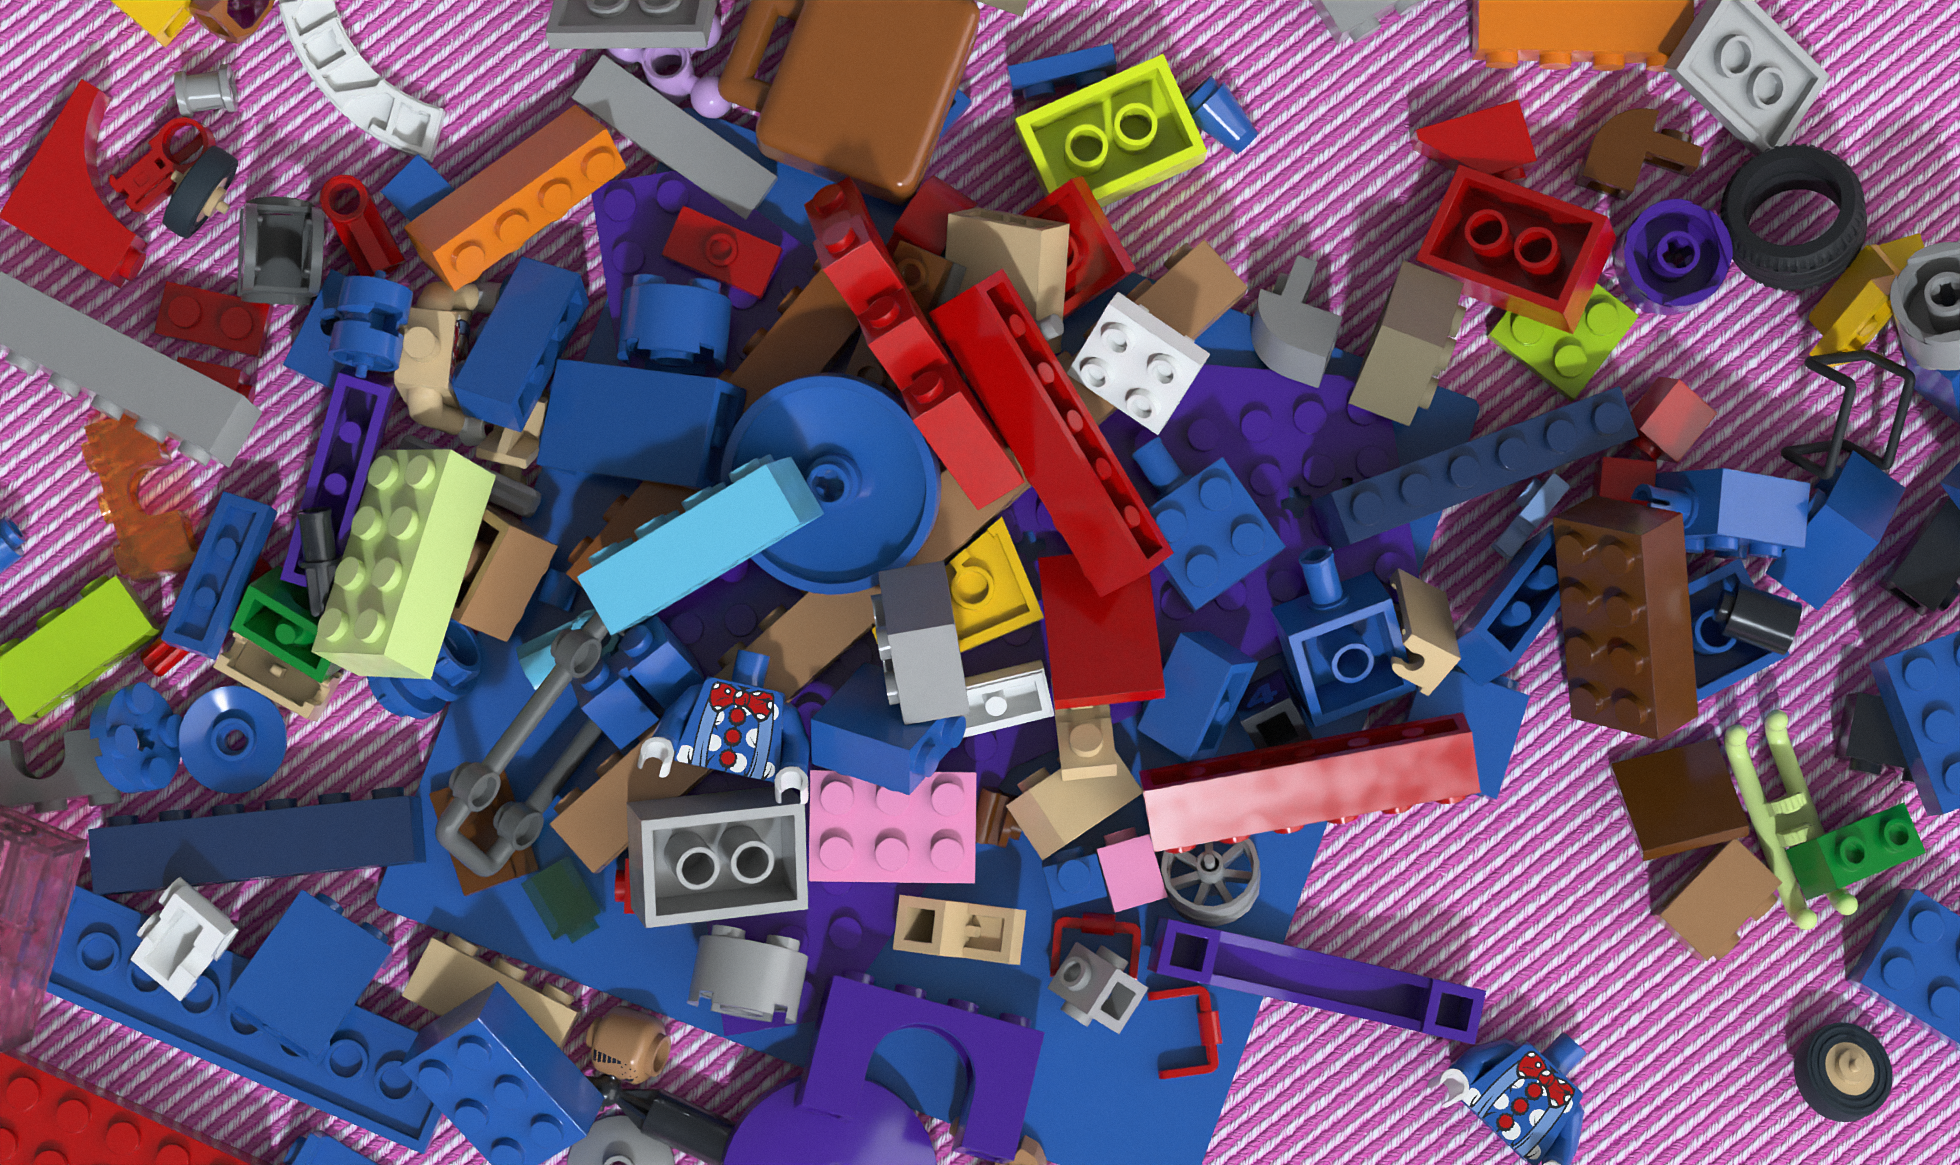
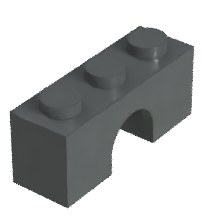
M89 729L63 732L65 743L63 764L55 774L44 779L36 777L28 769L24 758L23 742L14 740L0 741V820L15 818L14 808L34 805L35 814H45L68 810L67 800L88 797L89 807L121 803V793L123 792L113 787L104 778L94 758L102 755L99 747V738L90 739Z

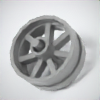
M1249 838L1239 843L1230 844L1232 847L1222 856L1213 851V841L1204 843L1205 852H1202L1198 858L1189 852L1173 854L1164 850L1161 873L1168 902L1181 917L1197 925L1220 926L1234 922L1250 910L1259 895L1261 881L1260 862L1255 846ZM1244 853L1251 864L1252 872L1226 868ZM1177 859L1195 870V872L1171 879V870ZM1226 882L1248 884L1244 892L1235 899L1232 898L1226 888ZM1199 884V890L1193 903L1182 898L1176 891ZM1208 895H1219L1224 904L1214 907L1204 906Z

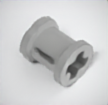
M229 63L221 64L218 71L187 75L185 71L174 73L176 99L182 117L191 119L195 112L226 108L228 112L237 111V87Z

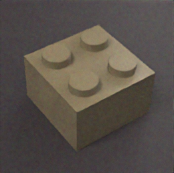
M1402 261L1369 339L1349 404L1410 426L1418 406L1428 410L1439 379L1432 377V375L1438 377L1441 370H1446L1457 341L1450 337H1456L1467 309L1458 305L1464 283L1407 261Z

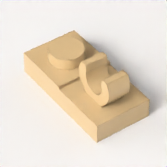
M1109 704L1055 710L1054 705L1062 781L1117 776Z

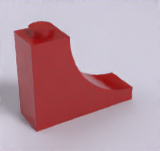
M81 79L1 210L0 218L114 286L121 288L125 280L132 281L140 272L146 259V253L143 250L147 242L130 231L122 223L109 205L103 192L97 169V139L101 122L111 99L100 89Z

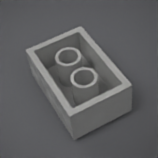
M774 786L626 802L631 909L644 927L652 928L808 909L805 804H801L800 797L791 788H788L781 794L782 802L777 803Z

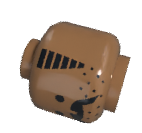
M619 1005L611 1008L603 1018L596 1017L587 1033L586 1046L591 1048V1059L594 1068L601 1073L637 1085L645 1082L650 1076L656 1077L661 1073L669 1057L671 1038L666 1035L665 1026L657 1017L624 1005Z

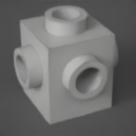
M1078 942L1075 943L1047 987L1065 999L1060 1010L1088 1027L1092 1019H1095L1120 1034L1148 990V987L1123 972L1129 963L1128 961L1103 945H1100L1097 952L1094 953Z

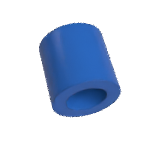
M550 568L537 600L569 612L579 584L567 574Z

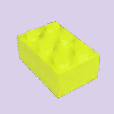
M1164 54L1015 118V132L1044 197L1051 194L1071 178L1083 176L1101 208L1204 163L1207 154L1204 142Z

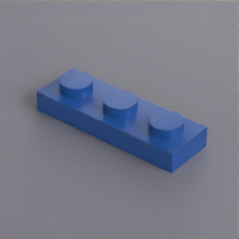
M223 491L161 636L162 641L170 646L216 660L278 512L270 505Z

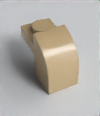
M899 895L893 950L1020 965L1026 910Z

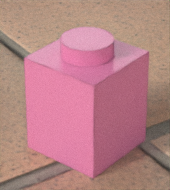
M1135 827L1103 836L1106 847L1096 849L1095 851L1113 912L1116 913L1168 897L1149 834L1137 837Z

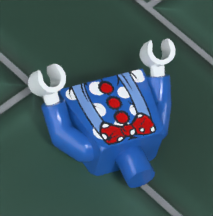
M738 650L731 681L707 676L704 684L691 685L664 712L652 738H649L642 744L637 766L642 769L646 759L651 757L659 758L663 762L659 777H666L670 772L674 752L676 751L674 761L775 783V799L777 803L782 802L781 794L784 790L796 788L800 790L801 804H805L809 798L807 772L810 741L798 709L791 703L786 702V695L782 692L763 688L770 656Z
M1563 1031L1542 1054L1528 1041L1522 1039L1516 1043L1513 1040L1503 1038L1472 1046L1448 1070L1428 1081L1430 1089L1441 1083L1447 1086L1449 1098L1442 1103L1443 1107L1446 1108L1461 1101L1528 1165H1539L1540 1162L1541 1165H1571L1578 1150L1584 1118V1110L1580 1101L1584 1094L1566 1076L1587 1053Z

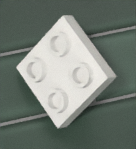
M1117 292L1106 307L1067 374L1158 435L1210 356V353L1194 343L1195 340L1189 336L1181 335L1150 314L1149 310L1140 304L1138 306Z

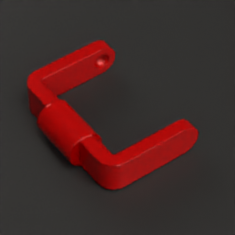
M1083 911L1082 918L1060 917L1054 925L1050 977H1054L1059 970L1062 929L1074 928L1081 929V933L1106 936H1114V932L1132 934L1129 976L1137 980L1141 943L1140 928L1131 922L1115 921L1116 914Z
M1197 985L1147 992L1148 1001L1198 994L1201 1012L1197 1013L1201 1046L1206 1048L1208 1064L1160 1070L1158 1071L1159 1079L1212 1073L1218 1068L1217 1044L1223 1043L1218 1010L1212 1011L1209 992L1203 986Z

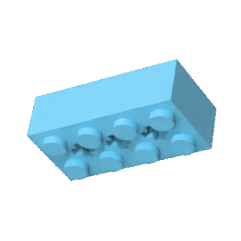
M771 454L759 460L755 458L728 474L733 483L730 486L726 487L724 482L712 488L709 486L681 502L686 511L685 513L680 515L679 511L675 510L665 516L662 514L634 530L639 539L638 541L634 542L632 537L620 543L615 542L590 556L588 561L592 568L577 576L610 635L643 622L824 514L823 510L792 457L774 461Z

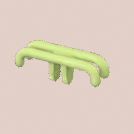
M1777 709L1768 713L1764 726L1770 750L1787 792L1786 796L1767 802L1746 744L1748 733L1745 727L1739 724L1728 727L1724 734V745L1769 869L1783 882L1777 890L1784 908L1797 927L1802 930H1810L1817 924V915L1808 907L1804 900L1784 847L1809 841L1824 835L1825 832L1788 736L1786 727L1789 721L1788 716L1784 711ZM1846 886L1826 894L1833 908L1840 914L1851 915L1858 908L1857 899L1849 893Z

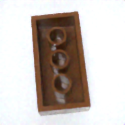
M1593 495L1554 516L1553 524L1571 718L1660 740L1698 717L1683 513Z

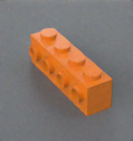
M1473 0L1472 60H1486V67L1496 69L1517 67L1518 61H1539V67L1548 70L1568 69L1571 67V62H1593L1592 68L1600 71L1621 70L1625 68V63H1646V70L1667 72L1663 68L1694 21V0Z
M575 104L403 228L425 266L456 292L465 284L478 279L483 271L505 255L521 248L526 240L548 224L561 219L569 209L609 182L627 167L607 128Z

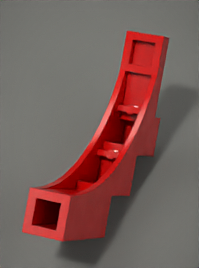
M848 176L837 184H830L820 189L813 199L804 204L817 239L813 242L823 271L857 316L867 345L900 389L914 424L977 510L982 509L1025 482L1012 451L979 405L919 308L881 239L860 190L851 177Z

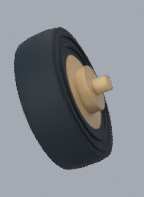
M212 146L184 174L175 170L170 179L176 182L177 185L173 191L174 195L165 210L162 223L178 236L188 239L217 210L225 215L231 206L224 202V199L237 171L238 160L222 148Z
M1843 1022L1825 1025L1809 1034L1801 1043L1795 1055L1794 1076L1799 1092L1815 1112L1829 1120L1837 1122L1861 1120L1876 1112L1890 1094L1893 1074L1888 1054L1874 1035L1858 1025Z

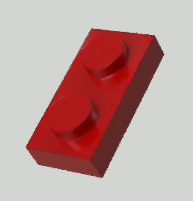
M166 281L154 333L166 338L262 359L274 307L267 303L241 301L240 297Z

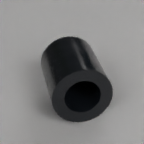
M1737 582L1732 591L1723 589L1714 610L1713 620L1720 622L1719 633L1721 635L1785 655L1795 637L1801 618L1802 604Z

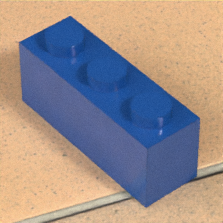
M524 256L521 257L513 274H508L504 278L499 291V300L490 317L483 318L479 324L476 333V343L468 358L462 360L455 369L452 387L464 415L522 432L556 368L557 359L561 358L589 305L580 273Z
M1554 524L1522 545L1455 632L1461 656L1457 665L1481 687L1514 667L1561 605Z

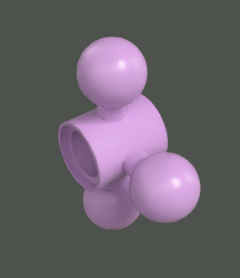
M715 14L707 48L606 49L610 58L619 64L631 65L637 62L641 63L649 87L672 103L681 102L691 95V103L694 109L706 118L721 117L732 106V103L724 100L718 92L720 77L709 75L700 79L696 76L691 61V56L695 51L708 50L719 41L722 28L720 20ZM665 66H680L679 70L672 75L663 76L658 74Z

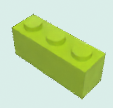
M103 575L93 580L80 591L83 599L67 610L60 606L45 614L35 624L39 630L22 642L19 638H14L0 646V697L19 723L33 725L164 632L128 579L117 575L109 579L107 575Z

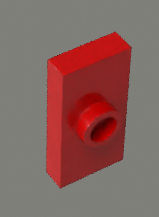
M683 205L661 255L667 260L762 300L783 249Z

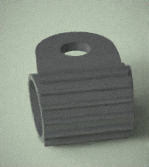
M279 196L255 198L244 204V208L240 211L237 296H241V301L267 304L312 305V300H316L319 294L322 276L324 242L322 207H315L312 203L302 199ZM265 213H282V214H293V215H271V214H265Z

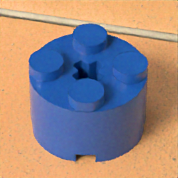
M635 275L632 286L623 292L617 349L618 360L631 365V356L645 359V370L686 375H705L706 364L714 363L717 373L724 371L727 362L732 301L720 294L721 284L713 280L690 279L686 286L666 284V279L657 275Z

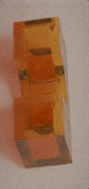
M123 414L119 421L109 418L84 426L88 441L82 443L81 447L88 469L92 474L98 472L104 492L97 494L101 514L107 524H114L119 543L113 545L117 566L122 575L129 574L132 581L145 584L189 570L199 548L187 513L176 509L160 515H148L143 510L138 496L143 478L149 472L173 463L165 440L161 444L145 436L134 428L137 420Z

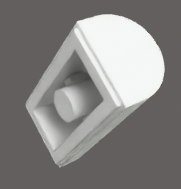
M1041 660L965 678L971 714L962 715L966 718V730L963 738L1054 716Z

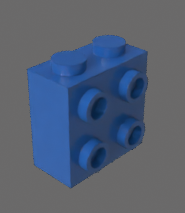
M864 662L811 718L812 764L836 771L841 775L851 776L885 787L890 791L910 795L925 777H931L934 774L939 761L951 748H956L961 743L966 730V718L960 715L904 725L900 703L889 705L884 668Z
M1456 664L1429 696L1419 692V687L1416 685L1417 690L1411 692L1402 723L1463 712L1472 731L1481 793L1473 795L1488 800H1495L1498 798L1530 695L1517 691L1520 684L1518 681L1501 675L1481 687Z

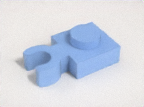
M1552 473L1543 482L1534 477L1515 500L1522 507L1521 510L1492 544L1491 548L1506 560L1512 558L1529 535L1539 526L1570 488V485L1555 473Z

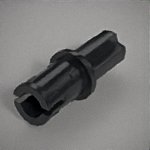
M328 506L308 507L296 512L299 519L303 557L298 560V565L300 568H305L309 608L311 614L316 617H321L324 614L335 581L336 569L342 561V555L336 553L331 520L332 509Z

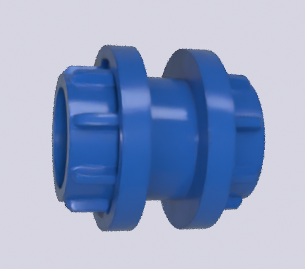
M451 617L431 679L367 676L369 687L377 701L389 712L399 717L408 715L415 719L430 718L441 711L447 701H457L472 692L477 682V676L480 675V667L483 660L481 646L470 627L458 623Z

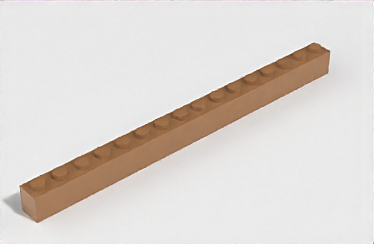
M1204 239L1195 248H1192L1188 243L1182 245L1164 262L1163 265L1169 270L1154 284L1146 278L1126 298L1138 306L1140 304L1149 310L1150 314L1181 335H1187L1195 340L1244 297L1248 287ZM1097 322L1084 333L1083 337L1086 341ZM1081 349L1073 357L1067 351H1064L1057 357L1066 374ZM1067 374L1097 426L1102 424L1118 409ZM1016 457L1015 460L1025 482L980 510L975 508L943 462H939L941 471V501L938 515L927 541L905 567L943 560L946 563L1026 492L1031 485L1026 480L1023 469ZM880 584L859 592L837 595L818 594L799 589L804 597L789 610L781 604L766 616L758 625L764 633L748 647L742 641L738 642L717 661L722 670L714 678L731 681L738 650L770 656L763 688L784 693L786 695V702L790 703L876 626L871 595L881 594ZM661 714L657 715L659 720L637 737L641 742L626 756L618 750L594 771L600 779L583 793L579 787H576L553 808L559 816L550 825L592 873H600L628 848L626 802L686 796L714 771L713 769L674 761L676 751L674 752L670 772L666 777H659L663 764L659 758H648L644 761L642 769L638 768L637 764L642 744L649 738H652L662 718Z

